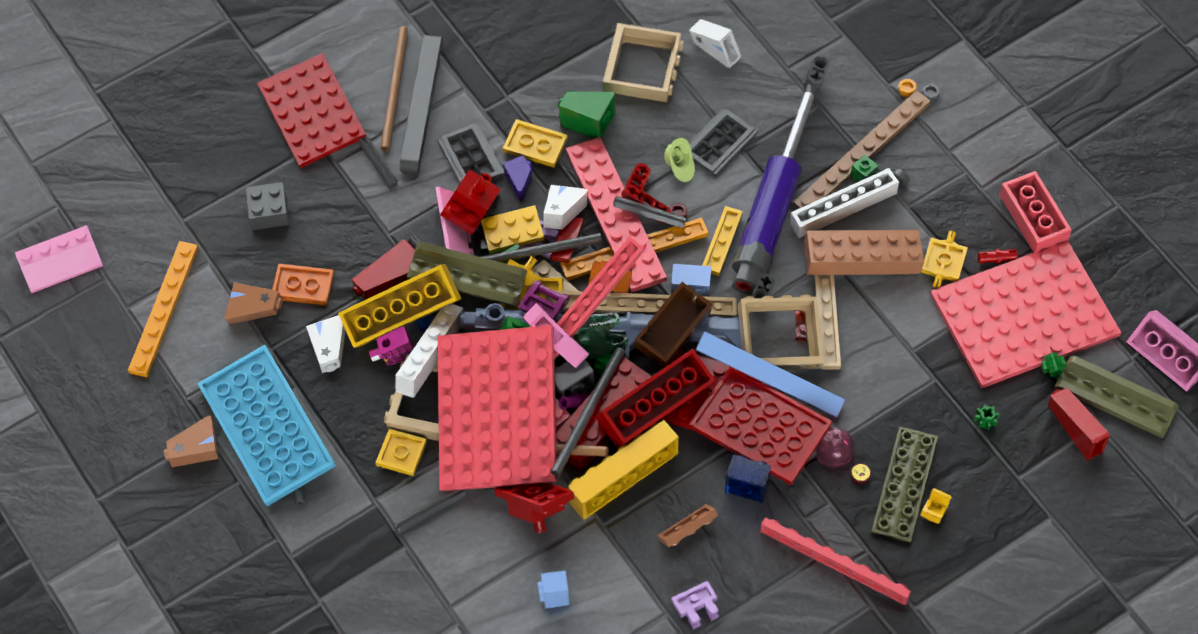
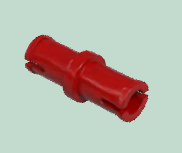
M994 249V251L977 253L979 264L991 262L1000 264L1003 261H1013L1018 258L1016 249Z

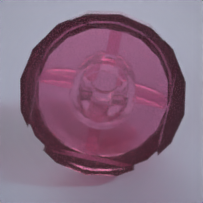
M829 428L815 449L817 459L827 467H842L846 465L854 454L852 436L842 428Z

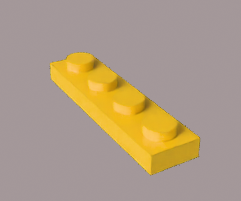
M727 206L723 210L702 265L711 266L712 275L720 276L743 216V211Z

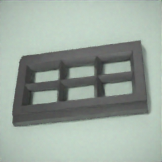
M723 108L689 142L693 161L711 175L716 176L757 135V131L729 110ZM728 119L734 125L724 133L718 127ZM738 126L745 132L735 141L728 135ZM716 131L722 137L714 145H711L705 140ZM726 138L733 144L725 153H722L716 147ZM703 143L710 149L700 158L693 152ZM712 151H715L721 157L711 166L704 159Z
M478 123L470 124L437 139L459 183L466 175L465 170L471 167H475L477 173L481 175L482 173L478 165L486 161L492 173H489L492 178L491 181L505 175ZM472 133L477 143L467 147L462 136ZM459 138L464 149L455 152L450 141ZM479 147L485 158L475 162L470 150ZM467 152L472 163L462 166L457 155Z

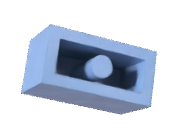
M673 264L671 293L674 292L681 282H684L696 291V296L698 294L709 296L711 266Z
M566 572L541 574L542 581L538 582L540 602H544L545 609L569 605Z

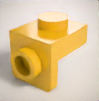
M934 488L920 516L939 524L948 508L951 496Z

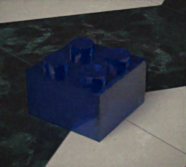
M733 455L726 473L725 493L763 503L770 483L771 466L763 461L756 462L742 455Z

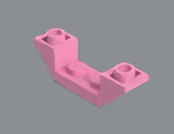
M537 303L524 315L523 318L531 327L553 326L554 349L575 368L589 355Z

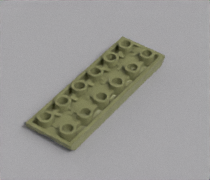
M417 242L407 274L408 279L440 264H446L458 292L517 307L527 270L425 242Z
M1070 356L1066 363V368L1063 369V374L1059 376L1054 386L1055 389L1063 390L1068 388L1077 399L1162 439L1164 438L1179 406L1176 402L1077 356Z
M899 426L871 532L911 543L938 436Z

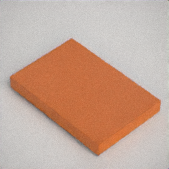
M278 264L272 290L278 291L283 301L327 306L335 273L331 269Z

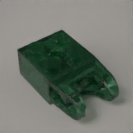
M610 312L591 315L573 336V339L589 353L585 358L586 361L613 353L617 347L624 348L628 344L627 335L608 332L620 323V317L617 313Z

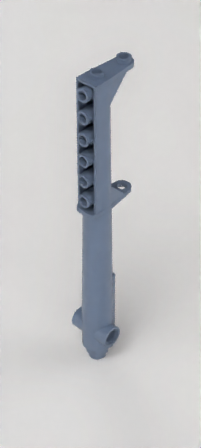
M496 303L490 304L486 309L476 308V312L460 314V329L467 331L499 330L507 316L517 318L525 324L528 323L523 318L526 313L522 310H507ZM627 312L626 317L591 315L573 338L625 339V358L629 360V352L635 349L633 347L635 338L645 326L647 327L648 322L654 315H645L644 313L631 314V312ZM560 313L555 322L558 323L565 313ZM706 317L687 341L699 342L703 332H707L742 349L739 317Z

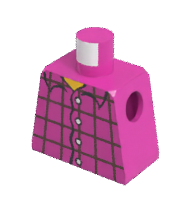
M402 326L378 337V348L369 350L372 361L383 358L385 363L390 366L405 361L406 355H410L415 347L406 328Z

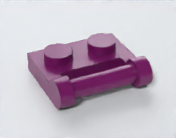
M536 280L518 307L527 313L537 303L555 321L562 309L568 304L570 297L565 294L561 295L543 286L542 282ZM540 292L556 300L557 303L553 304L536 294Z

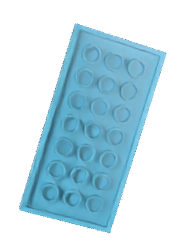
M266 345L261 346L197 383L266 506L271 505L336 466Z

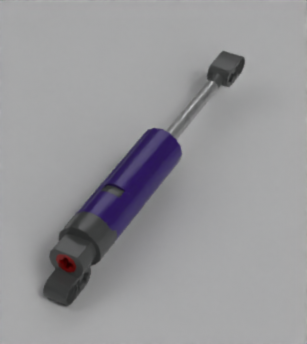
M816 56L809 67L803 85L805 91L783 155L773 156L768 159L732 263V269L736 272L732 287L741 293L751 294L754 299L770 296L774 287L775 280L767 272L802 168L793 158L815 93L818 92L829 65L828 60L824 56Z

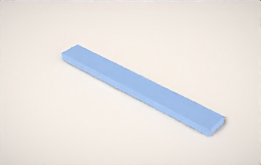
M703 332L696 347L697 351L835 418L838 417L845 399L707 332Z

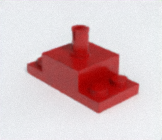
M469 169L440 215L472 235L501 189L490 183L492 178L489 174L482 173L479 175Z
M551 483L494 488L495 496L507 501L509 514L534 524V532L543 533L547 530L545 518L564 510L567 502L575 499L573 491Z

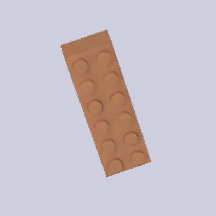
M919 230L807 231L803 242L807 275L920 274L924 263Z

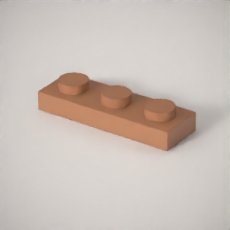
M706 504L657 536L660 542L667 547L675 546L684 537L694 534L701 526L711 523L718 514L713 507Z

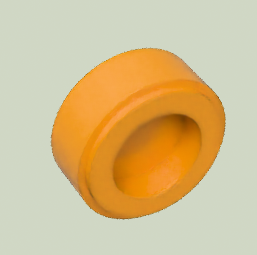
M903 79L898 86V92L903 97H910L917 89L916 83L911 79Z

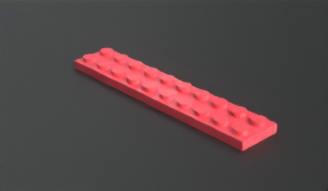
M598 137L567 147V156L582 188L588 189V201L613 255L629 236L646 249L629 269V271H633L629 285L631 293L666 282L667 276L638 215L613 206L614 198L616 196L622 197L621 192L624 186L601 138Z

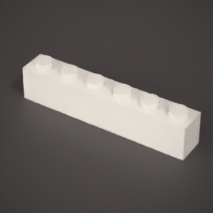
M890 168L791 212L790 225L798 238L806 235L807 231L819 230L896 195L899 182Z
M450 304L438 312L397 372V393L412 398L415 397L438 362V336L457 334L460 329V314L463 313V307Z

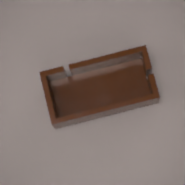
M684 282L678 285L648 322L647 327L645 326L634 340L633 347L663 369L669 365L711 313L713 306L710 301L698 294L696 302H693L696 291Z

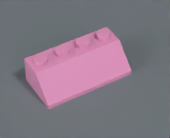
M435 187L439 213L441 214L454 192L442 187ZM440 215L445 247L474 255L473 247L469 248L468 243H472L470 234Z
M87 225L15 252L31 294L103 266Z
M1157 310L1148 312L1126 342L1185 391H1188L1198 381V343Z

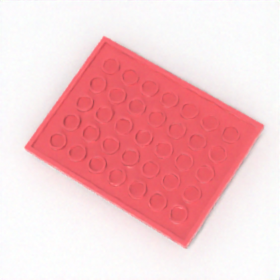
M1068 240L930 292V296L981 389L1040 367L1044 357L1050 353H1058L1059 357H1066L1121 335L1120 329Z
M552 325L438 336L440 491L557 483V477L550 472L557 460L554 338Z

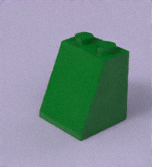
M567 91L564 98L561 97L558 102L560 126L593 139L602 138L616 114L615 93Z

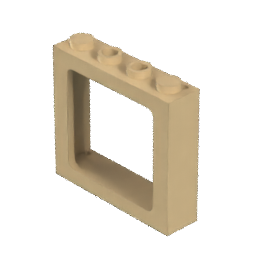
M618 23L603 79V92H613L619 95L667 102L669 95L672 96L674 85H671L672 81H675L677 76L675 67L679 66L680 55L678 54L679 51L682 52L684 41H681V33ZM623 43L671 50L663 88L614 80Z
M806 294L800 297L784 295L781 298L763 296L762 298L754 299L753 296H747L741 299L738 303L742 350L752 354L750 312L802 310L805 313L809 356L760 359L783 370L820 369L824 364L817 297H811V295Z
M438 362L433 368V372H438ZM395 391V394H392L390 397V410L385 413L384 417L387 429L389 430L390 428L421 438L439 441V424L403 417L397 414L403 394Z

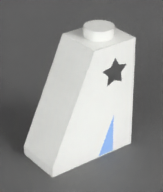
M700 19L689 30L694 44L726 67L731 68L741 58L730 29Z
M551 185L544 210L543 227L562 230L587 206L588 189Z
M339 315L306 326L322 373L332 372L341 367L346 330Z

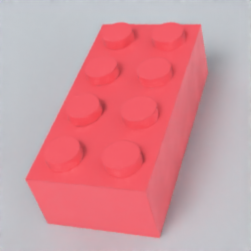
M1036 171L1002 183L999 196L1033 252L1041 251L1067 240L1069 241L1072 229Z

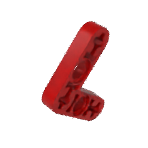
M638 163L632 170L621 192L622 198L646 205L643 202L645 201L651 207L672 213L669 207L642 191L651 171L647 165Z

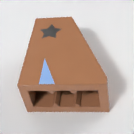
M234 283L224 319L228 324L232 325L277 315L278 309L282 307L283 298H281L280 293L276 290Z
M211 416L203 418L166 441L167 449H164L165 460L170 462L171 467L219 459L215 426Z

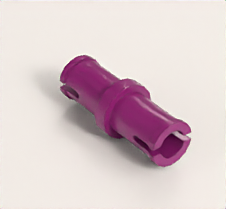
M573 393L567 397H561L562 399H559L558 402L561 409H578L589 395L587 393Z

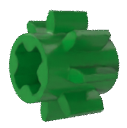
M602 352L601 356L596 357L594 368L599 369L597 374L602 376L613 354Z
M1058 353L1046 355L1041 365L1044 374L1049 372L1051 377L1063 374V369L1066 368L1064 356L1059 357Z
M984 404L982 409H976L977 415L974 417V421L979 423V428L983 427L989 430L992 425L997 426L998 421L996 419L999 418V413H995L994 406L990 407Z

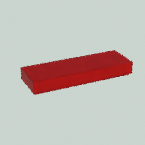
M575 217L562 230L560 229L556 242L578 238L584 223L583 218ZM575 248L552 252L551 260L570 263Z

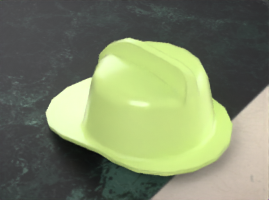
M677 138L667 146L664 159L666 164L672 168L678 180L688 182L695 173L691 146L686 139Z

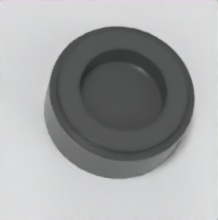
M926 84L922 88L921 94L928 98L930 102H935L939 99L940 89L935 84Z
M895 169L892 172L899 182L898 185L906 186L910 181L909 176L901 169Z

